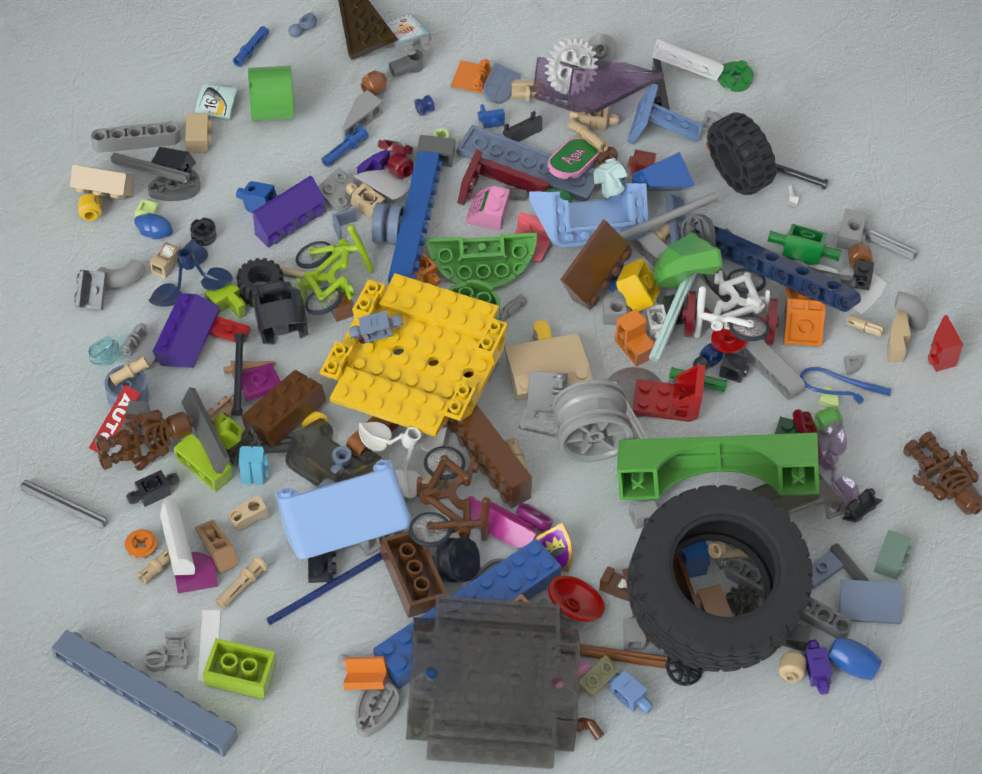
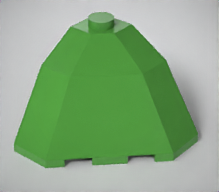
M695 233L686 235L659 254L653 268L655 286L675 289L693 273L715 274L723 267L720 249L711 246V243L699 238Z

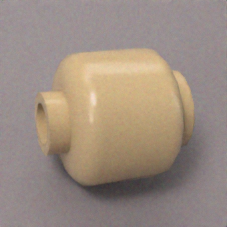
M789 651L783 654L779 664L780 676L788 682H796L803 679L807 667L806 658L798 651Z

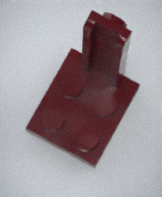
M476 149L462 179L457 203L464 205L467 199L470 200L473 193L472 188L477 185L479 174L512 187L527 190V192H543L548 190L550 182L482 158L483 152Z

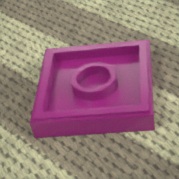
M271 363L242 372V392L247 401L265 396L281 382Z

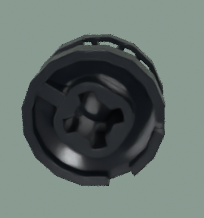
M202 217V219H195L191 223V239H195L194 241L201 246H208L214 243L217 234L215 223L211 219Z

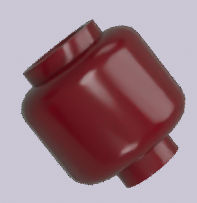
M395 153L387 162L388 171L399 179L409 177L413 172V161L405 154Z

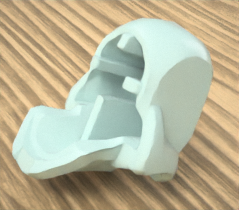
M616 158L605 160V164H601L595 169L594 184H602V196L605 198L618 196L625 190L622 184L628 177L625 164L621 161H616Z

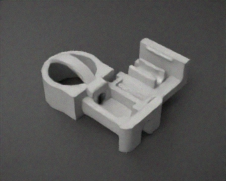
M184 632L165 633L166 643H168L166 651L165 649H152L145 654V665L151 672L166 671V667L184 666V670L188 668L187 650L184 649ZM162 659V662L158 665H150L148 660Z

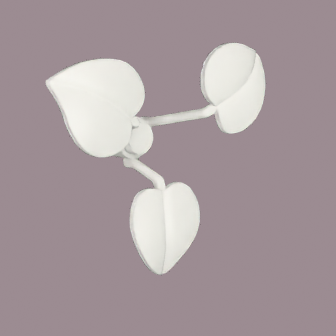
M360 422L358 429L364 445L373 451H383L387 444L391 445L402 439V444L408 449L403 471L395 470L404 498L412 499L417 493V477H420L416 471H407L412 450L417 444L426 452L442 446L447 427L442 426L437 437L420 432L415 427H409L405 434L400 433L398 437L390 440L392 435L389 427L383 423Z

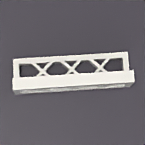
M659 39L655 42L652 55L655 59L717 81L723 71L724 65H721L718 61Z

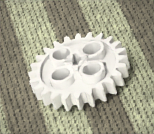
M571 37V39L565 38L564 42L559 41V46H553L554 52L549 51L552 56L551 58H546L550 62L545 65V67L549 68L545 74L550 75L547 81L552 82L550 86L555 87L556 91L568 95L578 94L579 90L584 92V86L589 87L588 81H594L591 76L597 74L593 70L598 68L597 65H594V62L598 59L593 57L596 52L591 51L593 46L588 45L587 41ZM560 61L582 67L584 70L579 71L560 65Z

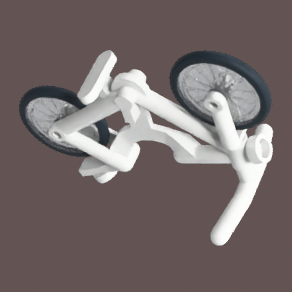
M741 268L731 271L727 276V281H724L722 271L715 273L714 284H718L719 294L722 296L729 294L731 300L728 302L718 300L712 314L704 312L706 288L704 286L699 288L693 332L694 338H700L703 320L709 321L713 330L719 331L724 326V329L730 330L735 337L744 341H759L768 336L770 329L763 319L746 315L749 313L759 315L760 312L767 313L770 290L765 291V297H759L757 293L766 286L764 276L747 268ZM738 292L746 293L748 298L739 297ZM737 304L744 306L743 308L721 315V312L728 311L731 308L735 307Z

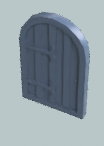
M495 62L486 82H484L483 95L493 103L507 101L511 96L512 81L519 79L521 74Z

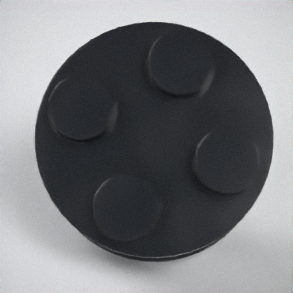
M449 538L444 544L437 546L435 557L432 559L443 580L447 582H467L472 580L480 571V553L476 543L470 538Z

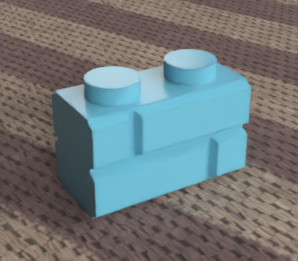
M241 446L239 468L242 484L254 483V485H263L265 477H269L268 455H264L263 447L253 446L251 448V446Z

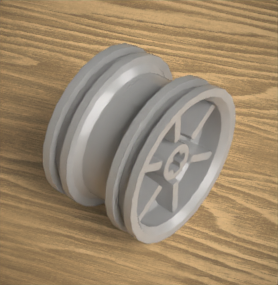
M586 380L566 387L555 396L552 402L554 420L560 427L557 437L560 450L567 458L579 462L606 460L618 455L619 440L633 439L631 422L625 415L627 412L625 393L618 384L607 380Z

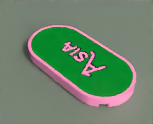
M573 138L566 141L550 156L547 167L550 168L549 171L556 177L562 179L573 177L575 179L580 177L599 157L600 151L583 138Z

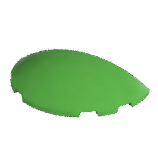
M537 233L501 234L500 237L464 239L463 237L426 238V244L431 260L437 265L439 272L449 281L461 284L465 283L466 280H479L491 285L495 289L508 284L527 268L535 252Z

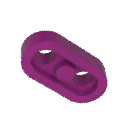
M520 503L517 507L516 514L535 525L536 529L540 531L551 529L554 520L550 516L526 503Z

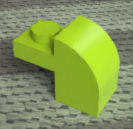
M229 283L221 289L204 292L206 300L220 307L219 313L230 308L239 319L246 316V304L240 297V289L237 286Z
M221 412L216 416L214 427L227 450L240 442L243 428Z

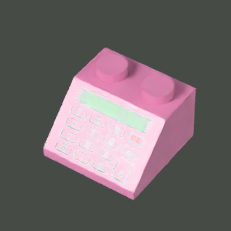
M490 186L474 193L465 223L501 230L509 206L510 189Z

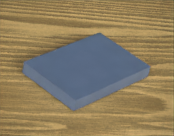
M841 579L839 613L845 615L851 621L901 624L902 583Z

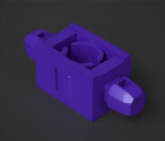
M809 640L807 650H805V658L807 660L806 669L811 687L816 686L821 695L828 694L833 673L826 647L820 648L817 640Z

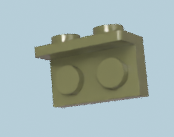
M605 655L572 689L577 694L584 690L593 697L620 669Z

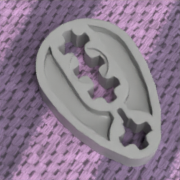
M387 682L384 689H365L361 691L355 712L356 728L360 736L370 737L379 732L392 720L398 711L399 693L392 684ZM386 689L388 693L384 694L383 702L379 703V710L372 712L371 708L374 709L376 707V700L380 699L381 692ZM369 722V727L365 730L362 729V725L365 726Z

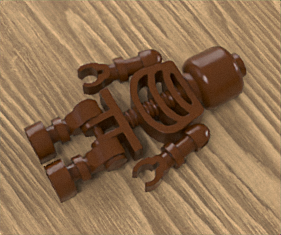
M153 410L151 413L141 412L139 415L126 414L124 417L127 420L132 419L130 422L124 423L129 428L130 434L128 430L123 429L113 437H107V440L103 435L94 437L96 448L99 451L98 458L103 470H107L113 467L112 463L118 464L119 461L132 460L137 471L144 469L150 461L153 463L156 461V458L168 454V446L171 445L170 437L178 440L192 433V427L194 426L192 417L190 415L187 416L184 412H178L168 416L165 420L159 410ZM139 423L142 424L140 436H138L137 430L134 428ZM143 443L150 450L145 456H142L140 445ZM122 446L117 454L114 452L111 453V456L108 455L109 447Z
M931 431L923 434L919 439V443L916 440H911L904 446L903 453L906 457L912 455L919 463L921 469L918 472V476L921 478H917L913 474L912 480L914 483L924 486V490L930 491L933 497L939 501L945 498L948 500L955 498V504L965 515H976L982 511V495L972 486V483L978 481L979 475L973 470V464L971 461H968L967 453L964 449L961 450L962 456L957 455V451H955L954 456L950 457L949 452L939 446L936 437ZM928 447L929 451L933 452V458L924 455L920 448ZM955 461L961 465V467L949 468L954 465ZM940 473L937 480V484L935 486V483L932 480L929 481L928 479Z

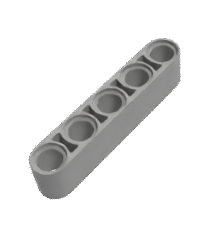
M173 121L101 128L91 133L93 149L99 153L176 145L181 139L179 125Z

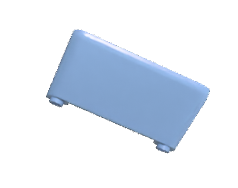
M622 183L625 190L618 196L568 203V200L561 199L559 196L560 192H529L530 204L552 244L556 247L585 245L603 219L618 233L648 221L646 183ZM649 230L627 240H636L649 232Z
M390 459L378 461L373 466L374 472L300 494L292 488H284L275 493L284 534L297 558L306 559L401 531L410 526V514Z

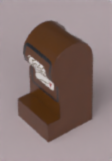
M607 566L600 579L599 590L629 601L630 598L628 597L624 576L616 573L614 568Z

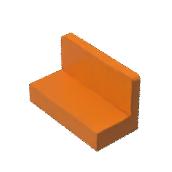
M385 657L345 658L347 675L343 682L344 690L385 688L389 679Z

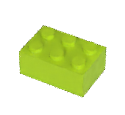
M215 638L203 672L204 684L208 687L265 700L277 664L276 654L274 651Z

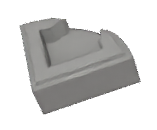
M863 355L844 356L846 375H852L860 370L863 363Z

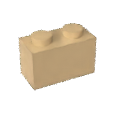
M186 114L185 142L186 150L189 153L208 152L209 145H212V135L209 134V131H212V121L208 120V114Z

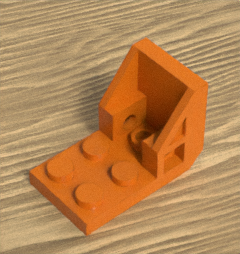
M783 286L786 298L784 344L822 346L826 305Z

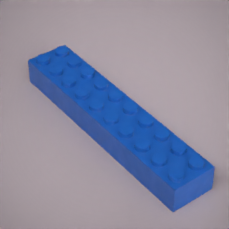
M534 539L373 648L374 657H385L389 678L400 689L425 672L431 661L447 647L457 650L460 639L520 594L529 600L547 588L552 579L561 576V565L537 539Z

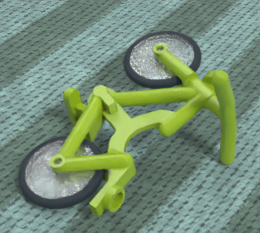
M354 225L348 226V231L355 243L353 245H350L347 239H340L338 246L330 245L325 241H316L304 246L297 253L295 260L299 267L304 269L317 267L313 272H305L302 282L300 278H296L302 295L306 299L305 309L309 314L323 315L334 310L341 303L344 291H346L349 300L353 299V295H356L353 285H349L345 276H341L338 279L335 278L339 270L348 268L349 254L351 252L359 251L369 273L374 271L368 253ZM335 262V264L332 266L328 273H323ZM323 281H328L330 284V286L327 287H319V285H322ZM312 290L313 293L308 297L306 291Z

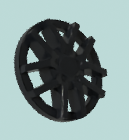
M667 657L665 663L666 672L673 682L681 686H691L700 680L703 673L702 668L688 667L683 665L680 660L670 662L671 658ZM670 666H675L676 669L670 670ZM674 673H678V679L674 677ZM682 676H685V682L682 681Z

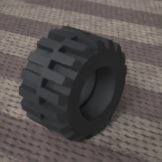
M255 258L254 261L248 260L247 264L241 265L242 268L238 269L236 276L240 297L246 305L250 304V307L253 308V299L260 293V287L271 283L284 282L283 271L280 269V265L278 263L275 264L273 260L267 261V258H263V260ZM259 281L267 282V283L262 284V285H256V284H254V283L259 282Z

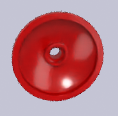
M561 575L552 579L548 586L551 602L566 617L578 622H594L603 615L605 605L602 597L585 581L573 576Z

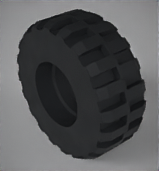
M733 112L712 123L708 129L707 145L716 169H718L721 177L737 193L752 195L770 185L777 174L775 155L772 152L770 143L766 139L767 137L753 119L747 117L744 113Z

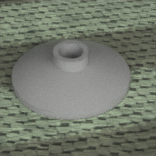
M597 34L588 41V45L593 46L591 51L596 52L594 58L598 60L595 62V65L603 67L612 61L616 53V43L611 36Z

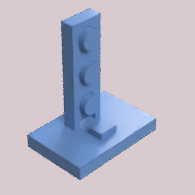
M651 83L638 103L627 142L634 144L648 121L697 142L703 125L653 103L658 85Z

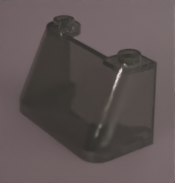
M319 418L293 433L285 459L287 466L292 471L318 487L327 478L335 482H341L373 472V466L381 460V456L373 451H366L362 454L361 458L351 453V463L344 466L345 470L340 469L334 474L330 471L331 466L335 465L332 460V452L341 445L332 440V426L322 418Z

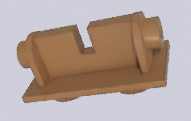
M234 394L229 397L225 395L218 401L217 404L219 406L213 409L211 407L207 411L213 425L215 424L216 416L221 412L227 417L232 416L231 409L234 402L232 397Z

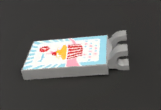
M411 13L385 21L398 39L393 44L399 50L405 49L408 55L416 53L413 48L415 45L421 44L425 50L432 48L429 43L431 34Z

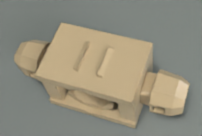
M582 103L581 111L579 109H571L569 113L570 119L580 120L582 125H586L589 129L606 131L607 123L617 125L619 122V115L608 114L609 106Z
M349 183L346 186L347 193L352 196L351 204L372 219L375 204L377 202L384 203L385 198L365 183L360 187L354 183Z

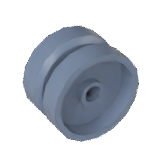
M377 202L375 204L372 218L373 243H383L387 237L389 244L396 245L404 212L403 205L393 204L389 210L386 203Z
M124 365L113 368L107 374L104 382L108 404L111 408L125 384L141 393L137 401H149L147 377L143 370L136 373L135 377H129L116 386L112 382L110 374L124 368Z

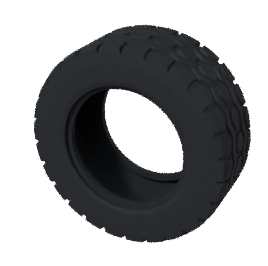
M716 485L700 486L698 489L686 490L662 504V507H659L651 515L643 527L628 567L627 592L630 598L629 603L645 635L648 634V639L659 650L663 649V653L675 661L680 660L683 665L695 669L700 667L702 670L719 672L720 670L722 672L740 670L741 667L745 669L773 655L786 642L807 607L812 591V561L809 558L810 553L805 539H802V533L794 521L790 522L788 514L780 507H774L775 503L762 495L758 497L756 492L745 488L738 490L736 486L719 485V487ZM702 541H720L740 549L752 559L762 576L764 583L763 604L747 614L734 617L716 616L702 611L693 605L679 589L673 572V557L683 548Z

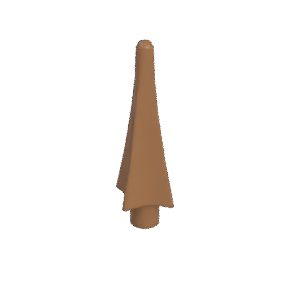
M230 360L231 366H225L223 370L224 374L232 373L234 378L235 361ZM243 361L242 372L271 363L273 366L276 362Z

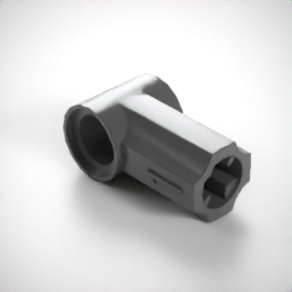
M415 49V54L390 62L389 69L392 76L397 77L410 71L413 73L422 71L423 53Z

